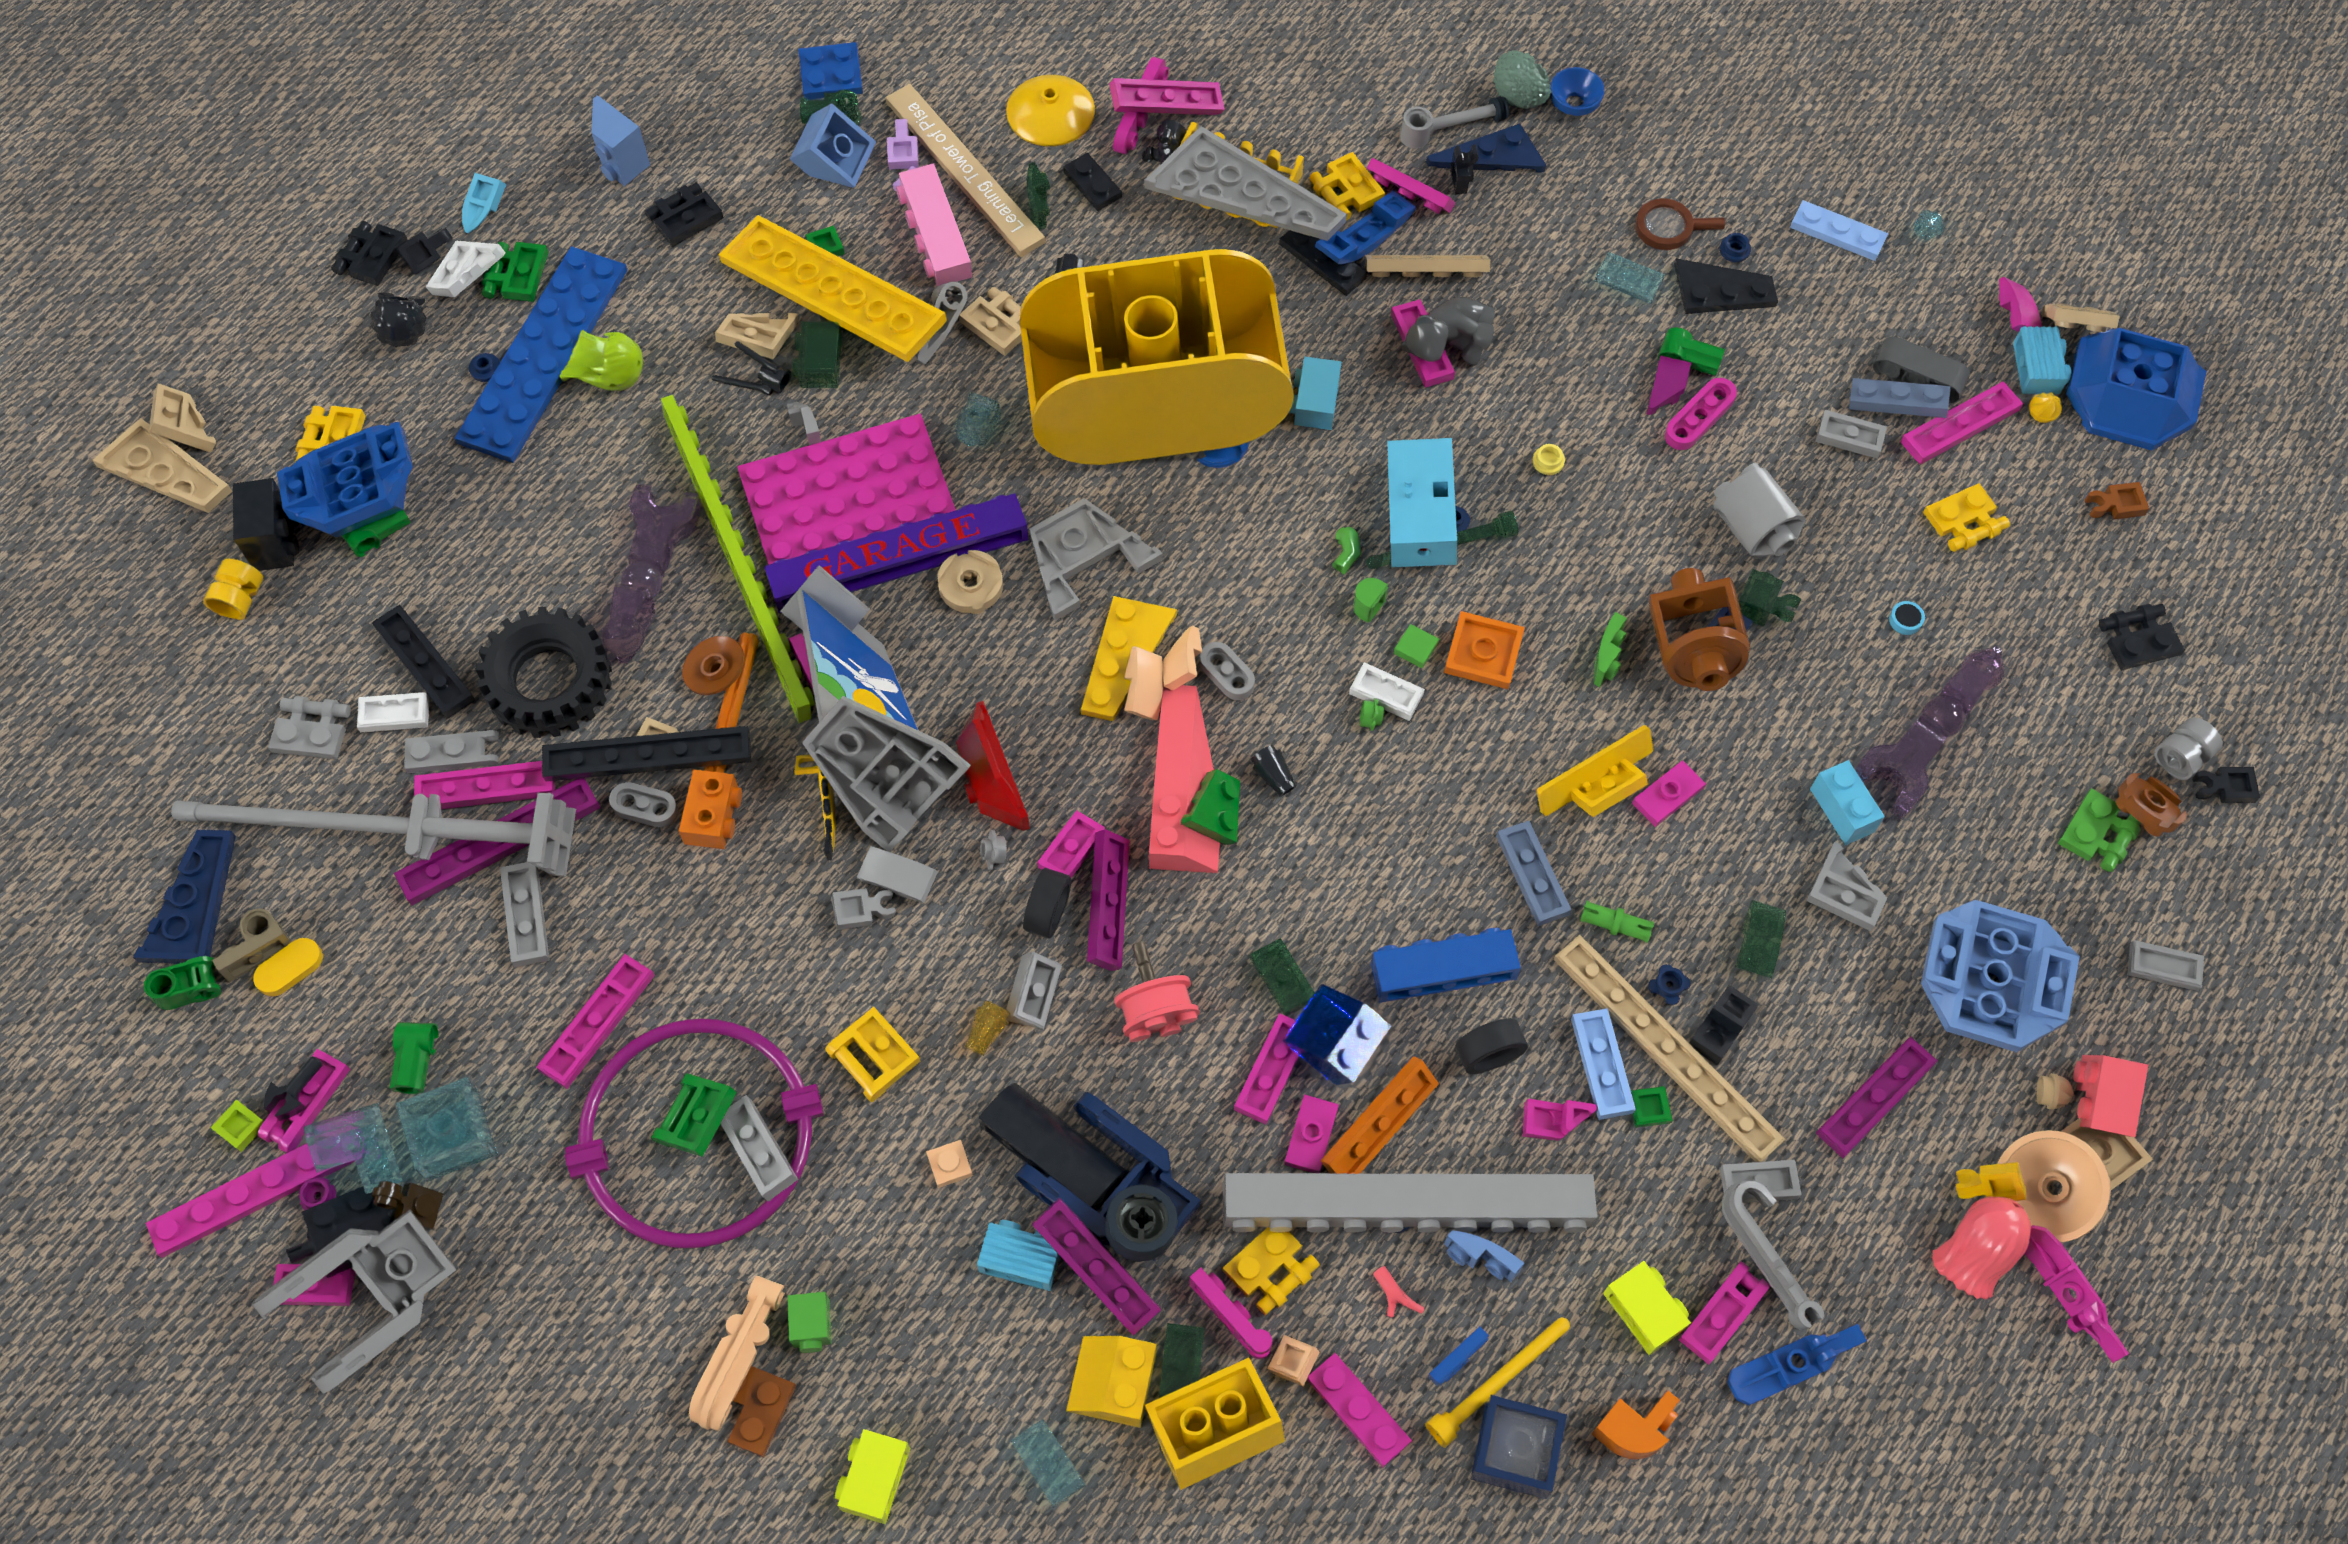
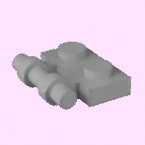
M295 696L294 699L282 698L280 710L292 712L290 719H276L268 746L271 753L338 759L346 729L343 725L334 723L336 717L348 718L350 716V705L339 704L337 700L325 699L323 702L309 701L308 697ZM306 715L322 716L320 722L305 721Z

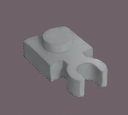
M867 888L833 892L831 899L837 930L871 926L873 922L872 916L874 915L880 919H889L895 916V908L886 909L880 904L882 901L892 899V891L882 890L875 897L868 896Z

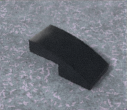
M1728 985L1691 1038L1689 1044L1698 1053L1718 1066L1759 1004L1731 985Z

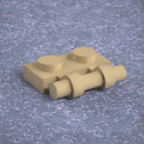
M992 287L987 294L991 301L988 302L979 296L960 313L959 320L969 330L1006 356L1022 341L1019 320L1021 306L1013 301V296L1008 292H1001L996 287ZM1006 310V311L1009 312L1012 316L1009 318L1008 316H1006V315H1005L1004 313H1002L1001 311Z
M2062 303L2044 305L2041 313L2042 317L2054 320L2056 326L2074 328L2075 323L2086 325L2087 330L2106 332V327L2117 328L2120 318L2119 315L2112 311L2099 310L2094 307H2073Z

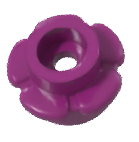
M322 1177L307 1180L299 1191L302 1208L307 1210L336 1198L337 1191L335 1186L330 1185L329 1180ZM317 1193H321L319 1199H315Z

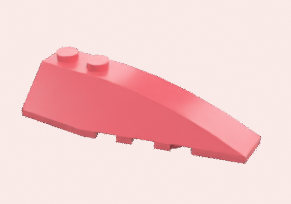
M1163 684L1149 846V869L1218 873L1220 842L1181 825L1183 815L1190 813L1194 806L1192 799L1195 793L1200 791L1201 782L1206 773L1214 770L1197 686L1182 685L1175 690H1170L1164 687Z

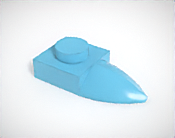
M478 173L474 174L462 209V222L466 233L469 234L485 220L490 211L496 213L506 184L501 180Z

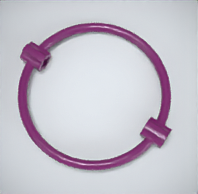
M718 1019L676 1021L654 1028L629 1042L608 1061L598 1074L584 1102L579 1123L578 1144L565 1147V1160L570 1178L575 1180L584 1177L589 1190L604 1212L619 1226L643 1240L675 1248H701L733 1240L750 1232L772 1216L786 1201L798 1180L770 1201L766 1200L754 1212L729 1226L703 1233H674L649 1226L627 1213L614 1200L599 1173L609 1171L604 1141L602 1139L593 1140L594 1122L598 1106L610 1082L617 1073L637 1054L662 1040L690 1033L720 1034L741 1040L753 1046L771 1060L781 1072L790 1088L789 1091L781 1093L787 1123L789 1125L797 1123L798 1131L796 1147L790 1166L798 1180L802 1175L811 1145L812 1119L824 1116L817 1084L804 1086L792 1062L770 1040L747 1027Z

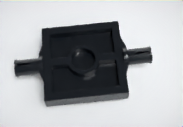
M371 1182L302 1211L301 1213L308 1228V1241L286 1249L291 1264L313 1254L315 1255L350 1228L382 1231L394 1222L397 1206L396 1209H385L375 1206L373 1204L374 1198L371 1195L376 1185L374 1182ZM347 1259L326 1275L327 1278L352 1268L351 1261Z

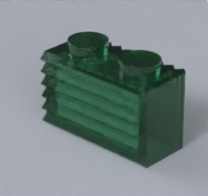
M802 321L801 332H795V349L799 351V358H793L792 369L793 376L799 378L801 388H838L842 332L838 322Z

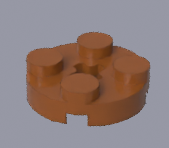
M2141 773L2130 774L2118 788L2119 797L2115 800L2118 808L2135 817L2143 824L2144 829L2153 836L2159 837L2164 832H2174L2187 818L2186 810L2181 814L2178 805L2182 802L2178 795L2166 784L2150 776L2147 780L2138 778Z

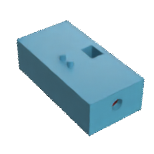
M1452 438L1387 441L1391 567L1457 565Z

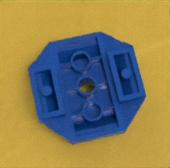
M2116 328L2081 337L2076 347L2066 395L2075 411L2083 420L2082 425L2088 433L2144 449L2154 450L2165 442L2193 428L2198 418L2207 371L2197 364L2188 346Z
M400 422L391 423L389 426L377 425L366 428L313 450L299 458L291 467L286 466L278 471L277 477L282 508L288 518L337 538L404 510L407 478L413 468L406 434Z

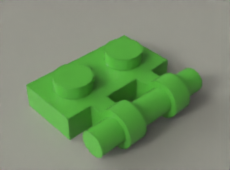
M2091 788L2058 844L2087 861L2093 857L2095 852L2104 856L2100 864L2101 868L2105 871L2113 872L2116 865L2124 861L2127 855L2126 848L2130 841L2135 840L2139 835L2141 822L2131 814H2129L2126 820L2117 817L2120 809L2116 802ZM2108 829L2118 833L2113 843L2103 839Z

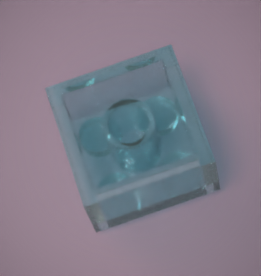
M468 1077L396 1103L414 1169L426 1182L498 1155L479 1091Z

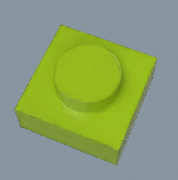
M236 1099L210 1128L242 1152L258 1135L259 1128L264 1121Z

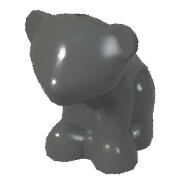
M1457 297L1447 300L1427 315H1422L1410 327L1405 341L1401 344V348L1403 351L1412 353L1420 359L1434 362L1440 360L1447 343L1461 350L1463 360L1475 366L1480 360L1483 349L1487 350L1494 334L1492 324L1495 309L1493 306L1486 305L1469 297Z

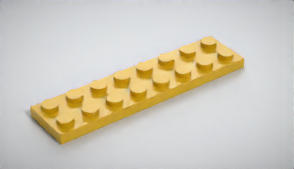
M759 215L718 254L721 263L906 362H909L947 321L945 312Z

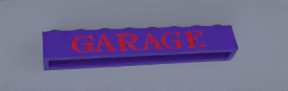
M1016 493L1007 496L999 495L990 501L976 505L968 504L959 510L945 514H934L925 520L914 523L907 522L897 528L883 532L876 531L863 538L853 541H842L835 546L822 550H811L804 555L791 559H780L764 567L780 614L783 607L819 565L846 589L854 592L939 567L947 558L956 553L958 556L968 554V550H978L987 553L1029 540L1028 527Z

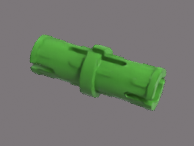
M1586 900L1580 922H1586L1610 930L1609 934L1617 935V933L1643 940L1646 943L1649 941L1652 933L1651 929L1654 926V921L1624 913L1625 909L1617 908V910L1591 903Z

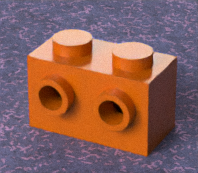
M693 769L678 831L685 845L725 849L727 839L733 838L735 819L732 818L734 807L739 808L742 800V788L738 787L734 774Z

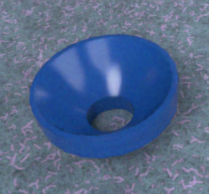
M1572 67L1558 72L1553 77L1550 98L1554 106L1563 113L1582 116L1592 113L1600 106L1605 88L1600 77L1594 72L1585 68ZM1570 96H1578L1583 100V104L1576 107L1571 106L1567 103L1566 99Z

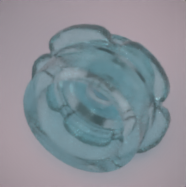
M1924 210L1919 213V218L1914 223V230L1918 236L1929 240L1943 233V218L1939 213L1930 212V210Z

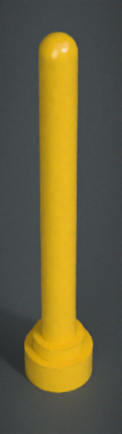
M1563 1317L1558 1318L1450 1413L1446 1411L1441 1415L1437 1413L1425 1423L1426 1429L1440 1446L1446 1448L1457 1438L1456 1433L1460 1430L1459 1425L1488 1401L1491 1395H1495L1565 1334L1570 1328L1569 1321Z

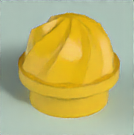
M2042 392L2035 395L2029 403L2031 416L2036 421L2042 423L2056 420L2062 411L2060 398L2055 396L2053 392Z

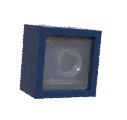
M1491 1395L1485 1404L1470 1479L1547 1499L1553 1492L1567 1414Z

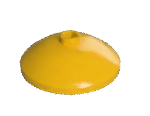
M1041 75L1023 82L1012 92L1007 102L1006 113L1012 130L1025 141L1040 146H1060L1073 142L1086 133L1094 120L1095 105L1090 92L1078 81L1061 75Z

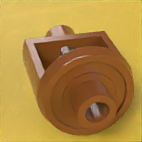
M1685 568L1672 576L1671 585L1673 590L1651 594L1649 597V609L1661 660L1665 671L1676 683L1703 691H1715L1724 687L1730 679L1739 674L1746 666L1749 658L1750 644L1732 579L1727 577L1705 582L1701 570ZM1728 607L1730 615L1718 618L1720 626L1704 627L1690 631L1669 645L1664 620Z

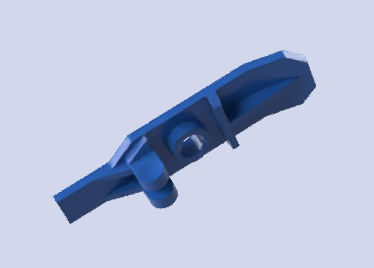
M1858 1324L1828 1337L1826 1334L1821 1336L1810 1334L1746 1364L1730 1370L1727 1384L1735 1399L1749 1406L1829 1370L1838 1354L1867 1342V1339ZM1793 1355H1798L1803 1359L1804 1366L1802 1368H1797L1792 1364L1791 1357Z

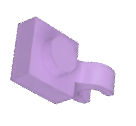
M895 119L896 137H887L889 170L909 169L911 166L919 168L917 136H909L907 119Z

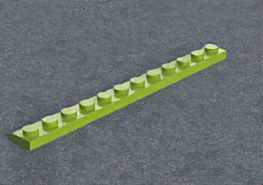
M673 395L661 398L664 419L798 723L811 719L810 707L815 705L809 687H802L799 680L803 678L797 660H790L788 652H791L788 639L785 633H778L776 626L779 625L776 612L773 607L767 608L764 600L767 599L764 585L761 580L756 582L753 574L756 573L752 558L750 555L744 556L742 548H744L742 536L738 529L733 530L730 523L733 522L732 514L728 505H722L719 500L722 497L719 484L716 479L711 480L708 475L711 469L706 455H699L697 448H700V444L694 429L689 431L686 424H689V419L684 406H678Z

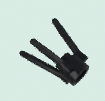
M736 341L735 346L762 365L758 373V379L762 380V384L718 375L711 377L713 381L761 391L770 396L773 390L778 393L784 390L791 379V371L775 363L770 358L759 355L741 342Z

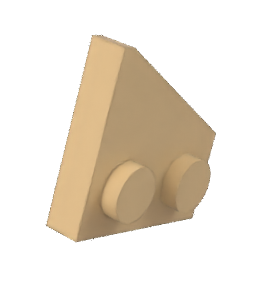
M744 313L728 314L715 332L716 342L737 348L735 342L739 341L759 355L774 359L798 323V314L788 313V319H769V313H756L753 315H746Z
M158 383L153 393L149 432L166 439H172L207 452H212L216 440L214 437L206 435L203 429L206 422L196 410V404L191 395Z

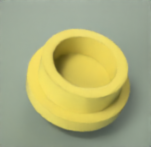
M1545 444L1535 451L1533 465L1538 472L1545 475H1554L1559 473L1564 467L1565 457L1558 446Z

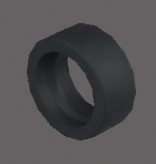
M1049 868L1041 870L1033 885L1023 919V929L1025 931L1048 939L1054 935L1068 901L1071 888V877L1069 875Z
M1507 1018L1489 1022L1466 1033L1457 1041L1455 1048L1466 1073L1474 1075L1511 1063L1526 1052L1528 1044L1518 1021Z

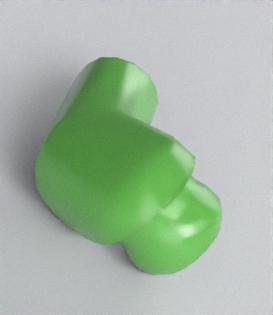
M1342 527L1337 530L1335 539L1338 540V544L1342 545L1343 551L1332 563V566L1342 574H1345L1361 555L1359 535L1352 527Z

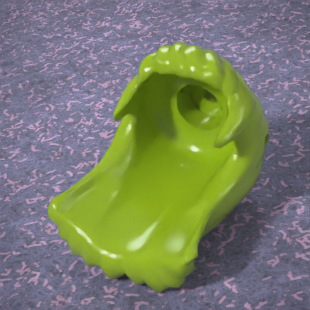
M581 330L578 341L572 349L570 360L560 373V378L563 381H567L570 378L579 379L595 387L610 391L626 390L637 382L642 372V351L634 340L623 333H604L609 338H601Z

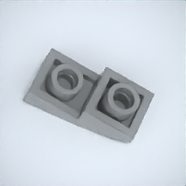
M870 846L857 878L862 882L891 890L896 895L925 903L938 871L903 856Z

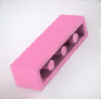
M934 163L899 173L900 186L896 187L900 204L907 205L908 210L905 211V216L909 228H915L917 235H914V240L918 253L924 252L926 260H923L927 277H933L936 286L972 278L971 261Z

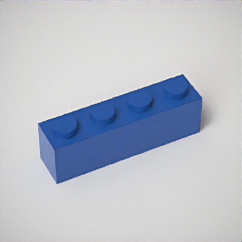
M1489 928L1483 930L1478 935L1466 936L1463 933L1454 934L1447 937L1446 940L1437 942L1423 939L1414 942L1411 946L1398 948L1396 945H1388L1379 948L1377 952H1373L1371 959V968L1379 1003L1517 980L1521 970L1511 929L1501 931L1500 928Z

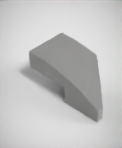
M799 402L788 403L787 407L792 427L804 424L809 445L821 442L817 422L810 407Z

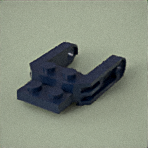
M1085 1092L1074 1104L1073 1108L1076 1113L1140 1162V1164L1135 1165L1106 1200L1102 1211L1098 1213L1053 1177L1049 1176L1047 1178L1030 1166L1028 1161L1015 1174V1178L1019 1183L1048 1207L1060 1197L1105 1247L1111 1246L1106 1238L1105 1220L1110 1202L1118 1192L1130 1186L1148 1185L1158 1188L1169 1196L1176 1208L1178 1220L1174 1238L1201 1205L1199 1198L1172 1179L1168 1150L1089 1092ZM1143 1218L1135 1220L1139 1224V1228L1144 1229L1147 1221Z

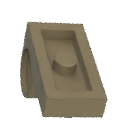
M253 909L243 915L239 928L245 941L239 945L228 947L220 956L212 960L217 970L229 983L256 968L292 942L282 926L267 910ZM268 926L263 933L257 935L262 927Z

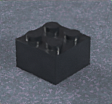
M268 478L233 483V540L249 564L258 571L294 566V554H299V543L294 534L293 527L298 526L299 522L289 519L284 512L280 489L274 479Z

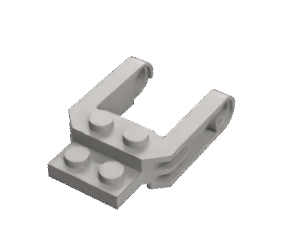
M408 1210L380 1232L350 1228L262 1293L251 1304L259 1315L266 1319L267 1315L290 1297L292 1300L347 1259L351 1261L356 1274L382 1307L392 1314L312 1375L311 1380L323 1394L335 1388L418 1325L421 1320L424 1294L456 1271L455 1266L411 1210Z

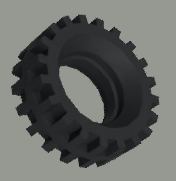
M538 607L537 615L529 616L527 611L523 610L519 612L521 619L513 623L508 618L503 620L501 623L504 629L499 634L491 630L487 635L491 645L489 648L480 647L478 653L482 663H476L475 671L480 678L477 681L478 687L492 713L496 714L500 723L504 726L507 724L511 725L514 732L520 735L523 734L524 730H528L533 738H541L542 731H550L553 737L561 736L560 728L570 725L572 731L579 729L577 721L584 716L592 720L596 716L593 708L596 704L604 706L607 701L604 691L605 689H611L612 681L609 677V673L612 672V666L595 628L591 624L586 626L582 616L577 613L572 618H569L566 610L563 608H557L555 614H549L546 607ZM556 651L562 652L573 659L577 668L575 680L567 690L558 696L536 700L529 699L518 691L516 684L518 670L525 661L536 654Z

